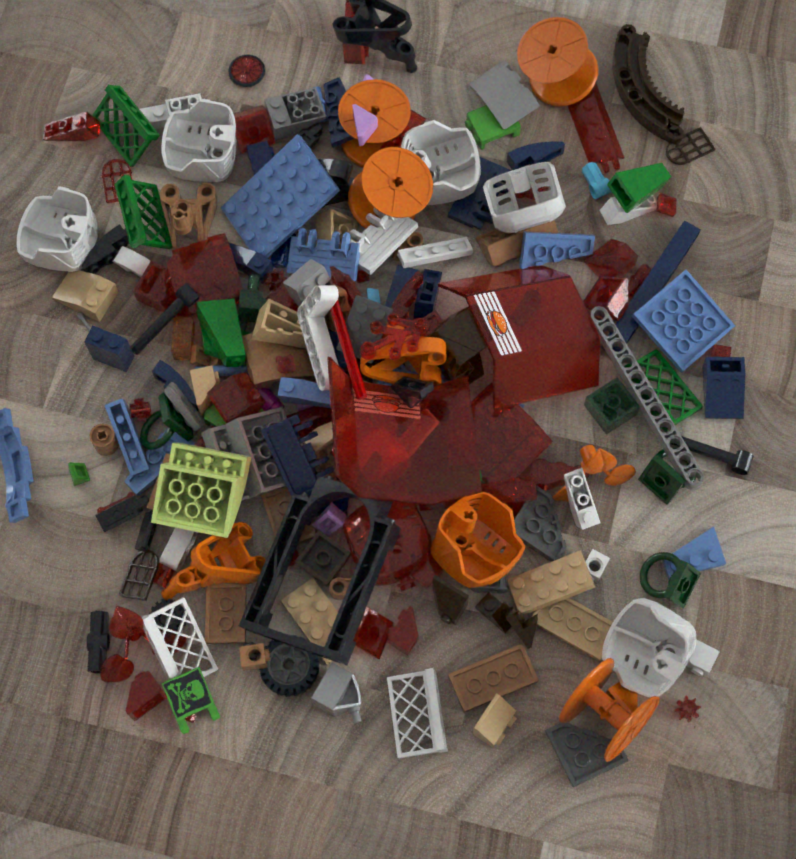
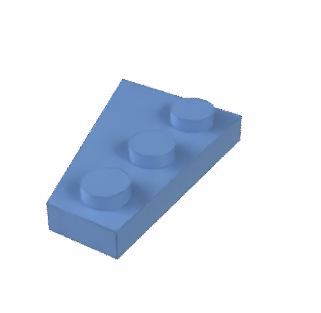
M714 527L672 553L680 560L688 562L699 572L726 564ZM663 560L662 562L669 580L676 571V567L672 562Z

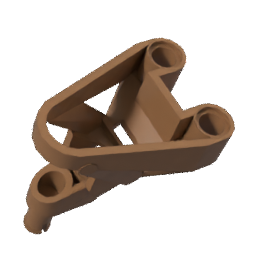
M203 183L197 189V199H181L178 187L175 184H166L161 188L160 200L174 252L182 261H194L203 252L217 209L215 187L210 183ZM166 205H167L168 207H170V219H169V215H168V211H167ZM203 205L209 207L204 227L202 218ZM194 226V229H197L198 248L191 254H183L177 248L176 234L186 235Z

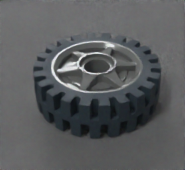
M273 640L269 642L268 646H265V649H269L270 661H267V668H260L259 670L262 680L271 691L281 696L290 697L291 695L303 694L308 688L310 689L313 686L319 673V659L317 655ZM288 661L295 663L291 670L284 668L285 663Z

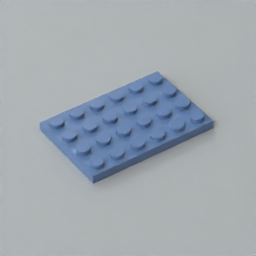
M297 134L220 208L247 247L268 258L332 199L340 189L303 138Z

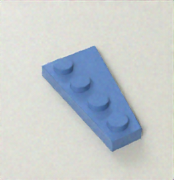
M524 231L519 268L526 269L530 266L544 265V263L592 255L595 236L590 234Z
M162 432L157 439H160L165 432ZM174 432L165 445L146 452V459L150 470L134 476L129 474L124 482L137 497L140 496L156 482L160 465L163 463L165 454H170L172 443L178 442L194 446L196 444L192 440L186 441Z

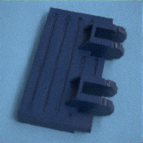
M479 156L481 175L474 193L454 201L448 213V218L468 227H475L481 230L484 225L483 221L490 224L493 223L492 216L482 211L490 212L483 186L487 180L511 170ZM497 182L493 185V187L497 188L504 184ZM503 189L499 192L506 194L509 190Z
M298 414L261 430L291 497L293 493L310 495L318 476L323 477L334 471L333 467L325 468L320 472H317L315 466L326 463L329 460L328 456L310 462L317 458L311 442L302 445V443L318 436V433L313 431L301 437L298 431L311 427L313 422L310 420L294 427L295 424L301 422Z

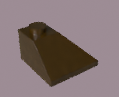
M434 575L432 578V589L438 615H440V619L445 623L456 625L468 606L469 595Z

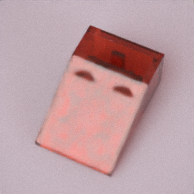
M150 261L133 293L137 301L164 312L178 298L175 293L185 283H188L200 296L203 291L167 267ZM196 303L190 308L185 306L175 318L186 322Z

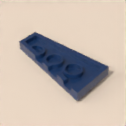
M340 77L323 84L332 148L354 139L344 130L338 116L339 103L346 92Z

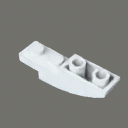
M201 94L168 99L165 100L166 104L141 108L140 111L155 129L165 127L167 119L173 111L189 110L202 98Z

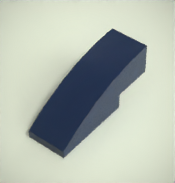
M550 141L522 146L507 153V163L512 170L527 165L549 162L564 154L565 144L564 142Z
M160 359L152 370L154 378L165 384L163 386L164 389L169 383L174 382L198 411L196 398L187 382L176 370Z

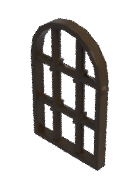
M699 127L683 135V138L688 136V142L681 145L676 143L675 148L668 151L669 146L672 144V142H669L666 147V156L672 163L684 165L715 151V147L703 129ZM700 130L702 135L692 139L690 135ZM704 137L707 143L697 146L695 142ZM692 143L694 149L684 153L682 148ZM710 145L712 149L704 153L700 151L701 148ZM679 149L681 154L672 159L669 153ZM697 151L699 153L698 156L691 159L687 157L692 152ZM682 157H684L686 160L683 162L675 161Z
M142 550L133 557L119 592L120 596L147 601L159 568V558L156 553L151 550ZM151 553L148 565H143L142 562L145 554ZM141 556L139 564H135L137 558ZM154 556H155V560H156L155 567H151V566H152L151 563H152L153 558H154ZM134 566L137 570L132 580L129 577ZM140 568H144L145 573L142 581H137ZM150 569L153 570L149 583H147L146 577ZM127 582H131L128 594H123ZM134 584H139L140 587L137 595L132 596L131 592ZM143 585H146L148 587L146 589L144 598L139 597Z

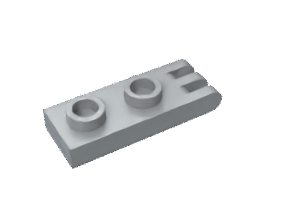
M174 382L169 383L164 393L173 403L175 410L185 418V423L192 427L194 431L198 430L205 422L178 386Z

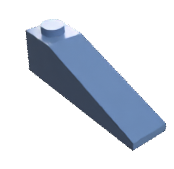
M281 377L278 397L282 402L354 411V408L358 409V407H354V404L359 403L353 402V399H357L353 397V394L355 395L353 390L341 388L340 390L321 391L316 382Z
M122 398L106 404V411L130 475L134 476L150 470L127 402Z

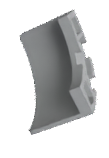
M504 60L468 84L485 102L503 129H507L540 106L529 88L521 85V77Z

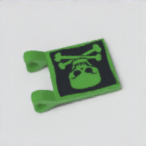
M200 667L161 683L182 734L190 731L185 717L203 709H208L213 721L220 718Z

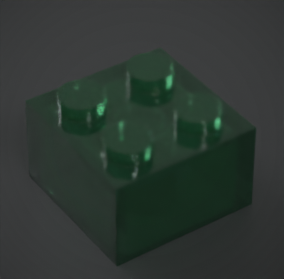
M618 377L588 395L584 406L606 435L635 417L640 409L639 404Z

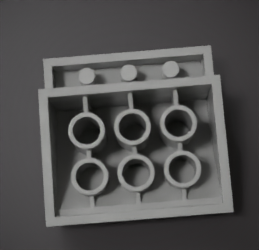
M283 407L236 418L225 425L209 428L201 433L206 448L251 457L241 502L287 487L261 431L268 426L287 419Z

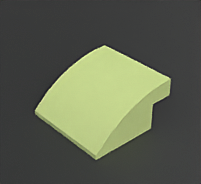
M178 442L172 443L169 462L160 465L151 523L228 538L243 497L251 457Z

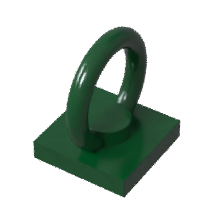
M164 392L158 396L160 410L154 412L145 421L140 432V442L148 450H155L165 445L174 432L186 441L194 438L192 427L185 423V418L182 414L175 410L173 403ZM162 417V422L168 427L165 434L157 441L149 442L148 432L151 426Z
M662 449L651 459L638 480L668 505L681 488H685L684 483L686 479L663 460L667 455ZM691 476L689 477V479L691 482L694 483L696 477Z
M659 552L650 556L643 563L639 578L643 590L648 595L654 598H667L684 609L701 572L672 553ZM668 560L675 565L676 571L671 575L666 590H655L648 582V571L655 562Z

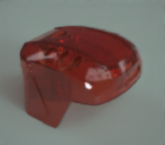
M405 494L387 495L393 501L387 517L395 520V524L401 528L395 545L401 546L402 550L393 549V551H388L375 584L377 586L394 584L414 575L430 559L431 535L417 505L411 497ZM364 504L355 509L345 519L343 524L346 542L356 566L370 531V517ZM361 538H364V540H362L359 544H357V542H358Z

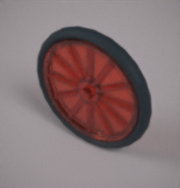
M241 55L231 62L228 70L229 77L238 86L251 87L263 79L265 65L257 56Z

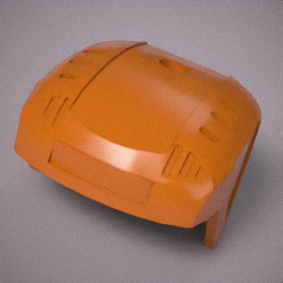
M477 492L461 498L443 513L430 552L437 563L458 583L468 588L491 585L504 577L522 557L525 545L516 534L513 510L493 495L486 492ZM487 534H490L489 538L485 540ZM455 540H462L465 544L460 545ZM498 541L496 546L493 547L492 545L494 544V542Z

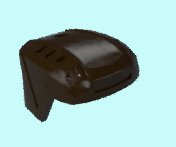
M471 305L450 315L428 336L441 338L446 342V361L442 365L437 366L455 390L463 389L484 376L480 352L487 348V344L493 340V336L479 306ZM482 306V308H483V310H484V312H485V314H486V316H487L486 310H485L484 306Z

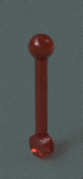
M129 492L126 497L116 502H113L105 507H99L97 509V512L99 513L128 497L134 496L135 494L133 492Z

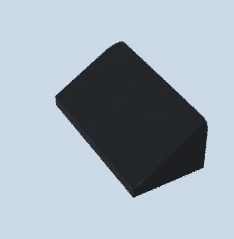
M153 510L146 512L135 545L136 550H150L157 526L156 523H151Z

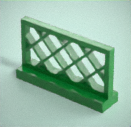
M107 85L105 88L107 94L91 118L129 166L134 167L152 140L157 141L160 134L121 86ZM110 99L113 100V109H109ZM102 111H104V122L99 119ZM109 111H113L114 121L109 122ZM119 111L123 113V121H119ZM119 123H123L124 134H119ZM128 123L133 125V133L129 134ZM110 124H114V134L110 132ZM138 135H141L145 140L141 146H139ZM119 136H124V147L120 145ZM129 136H133L134 146H129ZM129 149H134V157L132 159L129 155Z
M124 174L114 185L130 247L137 248L140 245L170 250L173 246L157 185L131 180L130 175ZM133 187L139 191V194L134 191ZM145 189L152 190L153 197ZM141 194L149 201L148 203L140 197ZM138 203L143 207L142 210L138 207ZM150 204L156 207L157 213L149 206ZM145 210L153 216L152 219L144 213ZM142 218L148 223L147 225L143 224ZM154 219L160 223L161 228L154 222ZM149 225L157 232L156 235L148 228ZM146 234H147L152 240H146V239H147V238H146ZM158 235H160L161 237H163L164 240H165V242H162V241L158 238Z
M657 349L637 360L639 366L645 367L647 379L657 382V387L654 391L658 398L659 394L669 396L668 403H661L674 425H677L703 408L700 401ZM655 356L659 361V366L649 364L650 358ZM628 363L624 367L629 368L631 365ZM649 368L659 370L658 377L649 376ZM662 371L668 372L671 375V380L661 378ZM634 378L631 380L635 384L640 383L639 379ZM660 383L669 384V392L660 390ZM673 386L680 387L683 390L682 395L673 393ZM646 394L641 395V398L644 400L650 399ZM672 397L682 399L681 406L672 405ZM685 400L692 401L696 407L693 409L684 407ZM671 409L680 411V417L675 419L670 413ZM654 410L650 412L653 416L660 415L657 411ZM661 427L664 432H665V430H666V431H669L668 428H666V427Z

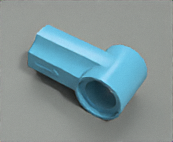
M590 162L582 168L581 171L589 184V190L594 199L612 193L607 186L609 179L604 178L596 162Z

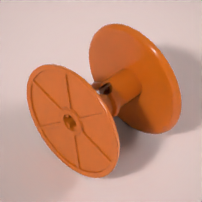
M563 17L541 20L526 31L519 43L517 51L519 66L524 74L529 77L531 89L540 101L552 106L571 105L583 99L594 87L598 77V63L594 54L588 49V41L584 30L576 22Z
M366 80L353 85L342 96L338 107L339 120L344 130L354 139L341 144L345 155L356 165L364 168L369 157L381 149L388 147L401 148L403 137L410 130L408 122L411 107L407 96L398 86L384 80ZM353 104H357L375 115L378 119V127L363 146H359L353 117Z
M388 147L375 152L366 161L363 171L354 178L350 185L348 203L352 215L365 229L372 225L367 221L366 215L371 213L377 216L373 211L374 208L387 216L395 218L409 217L414 220L415 215L427 206L432 196L433 180L430 170L419 156L404 148Z
M612 658L601 662L585 677L572 693L559 716L561 723H567L589 706L600 715V720L605 719L617 729V733L610 741L604 753L606 762L613 760L633 741L651 718L660 701L658 696H652L630 714L622 706L618 705L616 699L613 700L601 690L614 669L615 663Z

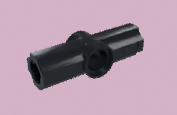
M93 611L90 615V633L87 634L86 640L87 651H89L87 669L89 673H106L110 636L108 633L109 613L105 611Z

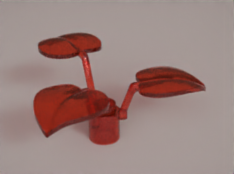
M116 606L110 621L109 631L111 635L118 639H125V655L122 657L119 654H114L104 661L100 671L101 680L104 682H120L132 675L134 664L131 660H127L130 640L137 641L143 636L149 642L144 630H142L144 627L142 617L130 609ZM166 631L165 643L173 646L176 634ZM180 635L176 647L182 648L187 638Z

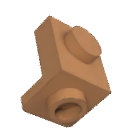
M196 344L191 348V364L198 367L219 366L221 364V359L204 354L202 346Z

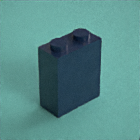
M92 325L84 341L92 359L127 372L135 357L127 338Z

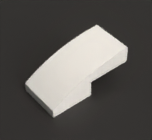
M124 246L120 248L112 261L127 272L131 271L145 281L148 280L157 265Z

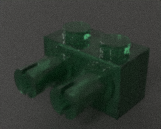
M249 275L247 290L240 289L238 319L241 322L256 323L259 310L266 303V298H263V291H259V275Z

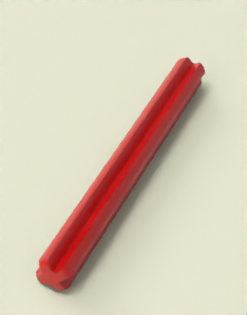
M337 300L330 311L355 395L358 400L365 399L367 393L339 300Z

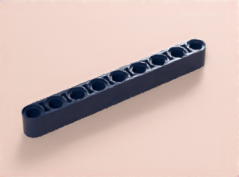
M687 221L682 223L615 325L626 344L639 327V324L633 319L632 315L666 286L697 239L701 229ZM613 347V350L616 352L622 351L619 347Z

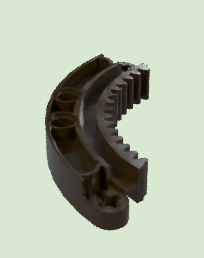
M625 24L618 31L613 53V77L618 94L630 114L649 132L660 139L672 142V144L680 143L684 135L683 129L679 127L684 117V108L682 107L678 110L677 104L671 106L672 101L666 102V96L661 98L662 92L657 93L658 87H653L654 82H650L651 76H648L649 71L647 70L645 59L650 36L647 32H644L643 35L638 34L633 25Z

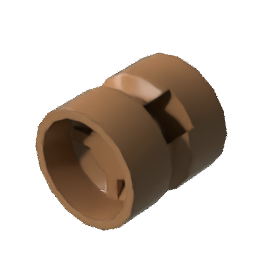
M102 423L91 429L89 434L90 440L100 455L108 456L117 451L119 443L111 426Z

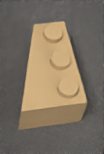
M268 299L259 310L252 340L306 348L297 312Z

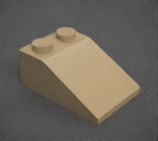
M79 270L67 273L52 299L100 322L119 292L114 282L99 275Z

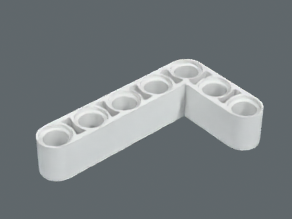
M335 285L315 286L297 311L318 388L321 391L340 390L343 386L342 374L324 318L338 300V289Z

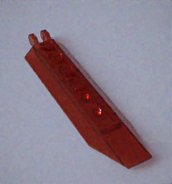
M595 83L592 90L583 99L567 106L588 163H601L604 173H608L610 169L608 161H612L615 171L619 170L620 163L618 158L624 159V155L597 83Z

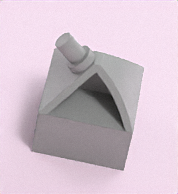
M331 663L311 698L313 704L334 717L349 712L352 715L353 723H359L362 721L359 713L361 711V695L355 676L342 667Z

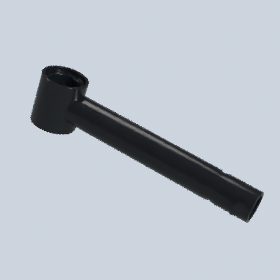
M185 283L177 290L175 295L178 298L130 346L134 354L138 355L185 306L190 308L198 301L200 295L188 283Z
M681 436L690 451L732 465L731 470L740 475H748L754 457L752 453L738 450L734 454Z

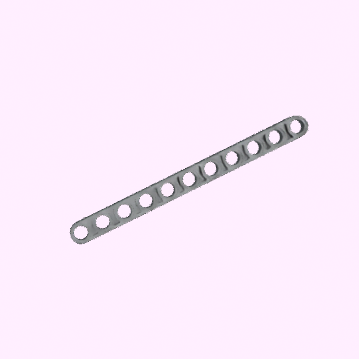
M601 306L593 308L590 315V325L676 472L686 479L685 487L692 491L699 489L704 480V474L607 310ZM601 316L603 319L597 320L594 317ZM609 331L612 335L606 336L603 332ZM613 347H619L622 351L616 352L613 350ZM622 363H629L631 367L626 368ZM636 378L640 380V383L635 384L631 380ZM646 394L650 399L644 400L641 398V395ZM654 410L657 411L660 415L653 416L650 412ZM666 427L669 429V432L664 433L660 428ZM675 443L679 448L672 449L669 444ZM686 460L689 465L683 466L679 461ZM695 476L699 482L693 483L689 477Z

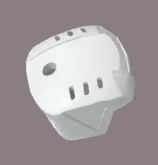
M199 99L189 110L173 111L167 119L162 136V157L168 172L177 178L196 182H221L229 177L233 170L236 156V123L231 108L223 103ZM201 127V133L198 134V130ZM215 152H221L223 155L220 157H216L213 154Z
M432 120L414 127L405 133L401 148L407 149L419 156L429 168L430 173L434 174L432 178L433 192L427 205L456 201L474 193L481 175V167L476 142L467 128L451 129ZM445 147H448L449 153H446ZM436 149H438V151H439V153H440L439 156H437V154H436V151H435Z
M550 162L532 164L500 174L487 180L483 186L495 229L501 232L517 233L527 228L552 222L563 213L566 207L555 167ZM537 169L546 170V172L542 174L534 175L532 173L534 170ZM548 178V182L535 183L536 179ZM499 181H506V183L502 186H499L497 188L493 187V185ZM532 187L536 204L519 209L514 192H525ZM540 187H551V190L538 192ZM503 189L509 190L508 193L496 197L497 192ZM511 198L510 202L503 205L498 204L502 199Z
M58 186L53 196L35 197L26 208L18 228L17 251L26 262L37 267L68 272L81 270L87 255L97 243L99 234L98 221L87 197L80 192Z
M645 598L634 599L621 610L612 623L604 641L602 660L604 661L608 658L614 660L613 671L616 672L621 686L645 697L660 696L675 683L692 657L696 646V630L688 621L657 602ZM672 648L674 649L675 654L665 649ZM626 655H629L628 661H625ZM636 660H639L637 668H634ZM646 665L649 666L647 674L644 673Z

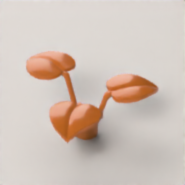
M586 445L580 449L583 459L580 464L584 474L585 472L596 474L604 471L608 475L604 479L607 485L616 486L623 484L636 473L635 468L631 465H621L614 468L617 464L616 458L601 448H598L597 452L593 445ZM566 486L560 489L552 498L557 501L569 502Z

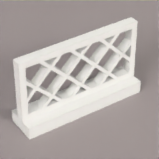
M184 597L149 615L139 618L140 624L167 680L181 675L183 667L188 669L199 667L201 658L208 659L211 668L205 671L201 670L204 677L218 670ZM181 603L185 609L182 618L172 615L175 606ZM160 614L167 615L165 626H158L154 617ZM171 617L181 620L177 632L167 629ZM184 622L192 624L191 636L181 633ZM166 631L176 634L173 646L166 644L164 641ZM180 635L190 638L186 650L176 647ZM193 640L199 641L202 645L199 654L189 651ZM175 649L185 652L181 663L174 662L172 658ZM188 653L198 656L194 668L184 665Z
M429 668L425 669V671L387 677L398 759L437 752H448L436 670ZM423 676L424 684L420 690L411 685L416 677ZM401 680L406 685L400 693H397L393 689L392 681ZM408 687L418 692L411 702L402 696ZM420 695L426 698L427 701L423 710L413 705ZM400 698L409 704L402 714L396 710V704ZM411 707L420 712L414 722L405 717ZM423 715L430 722L425 731L416 725ZM403 718L412 724L405 734L398 727ZM414 727L423 732L417 742L408 737ZM426 735L432 739L433 748L423 749L419 746ZM405 739H408L414 746L410 752L402 753L401 745Z

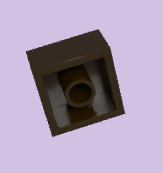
M318 530L295 563L323 585L329 587L330 582L335 579L351 557V553Z

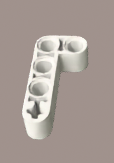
M175 528L161 555L160 563L178 572L182 568L199 532Z

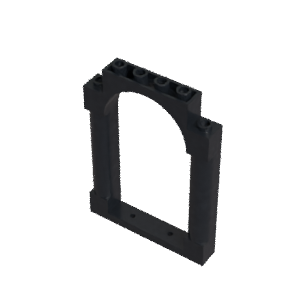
M318 476L311 496L305 493L301 495L293 493L239 627L251 633L347 666L356 642L353 640L388 551H393L401 528L395 524V520L387 517L393 503L387 497V493L381 490L373 492L370 488L363 485L355 487L353 483L345 480L342 483L337 482L338 480L331 476L326 478ZM344 498L362 501L370 517L369 535L325 646L323 647L268 628L273 616L270 611L305 526H310L316 514L333 501Z

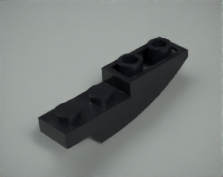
M119 224L95 244L82 265L85 272L96 274L101 268L114 263L112 261L117 255V251L122 246L127 247L129 244L126 228L123 229Z

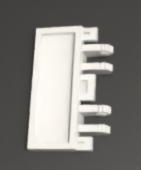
M374 208L373 211L377 216L371 213L366 215L367 221L372 225L362 234L354 229L349 233L360 244L358 268L371 275L418 228L416 221L409 217L395 218L387 216ZM350 239V248H351V242H352V243H356L355 241H353V240H351V239Z

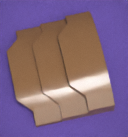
M253 332L242 336L246 354L245 361L252 389L270 388L273 382L280 381L281 377L305 379L306 381L317 383L307 348L252 340Z

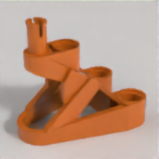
M389 321L381 344L361 356L360 370L363 375L394 384L404 376L433 382L434 390L432 392L439 391L442 387V373L437 365H442L446 361V342L441 338L412 335L408 331L404 332L405 328L402 323ZM386 358V360L371 368L365 364L370 360ZM409 361L418 374L392 370Z
M244 522L234 523L228 538L212 535L198 543L191 551L192 562L190 567L181 570L170 580V585L161 592L162 597L168 601V599H173L177 593L194 591L212 584H251L257 582L266 559L262 556L250 557L244 545L253 536L251 527ZM217 541L213 549L210 550L208 545ZM214 558H218L222 567L217 566Z

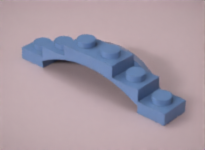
M3 408L0 410V456L6 481L5 507L8 511L9 522L17 523L29 517L27 501L31 500L29 484L33 483L34 479L28 447L22 446L19 428L13 427L11 410Z

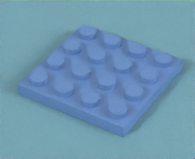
M687 270L683 271L632 315L633 319L680 373L686 370L735 327L734 323Z

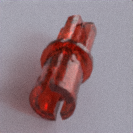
M642 264L637 272L631 275V280L622 292L627 297L632 298L650 273L651 268L647 264Z

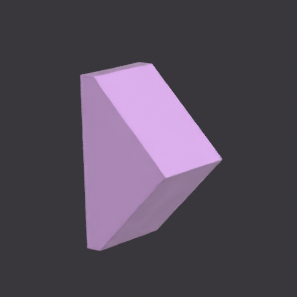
M353 104V117L359 146H363L378 127V119L357 104Z
M331 503L313 522L312 526L329 536L344 524L346 514Z

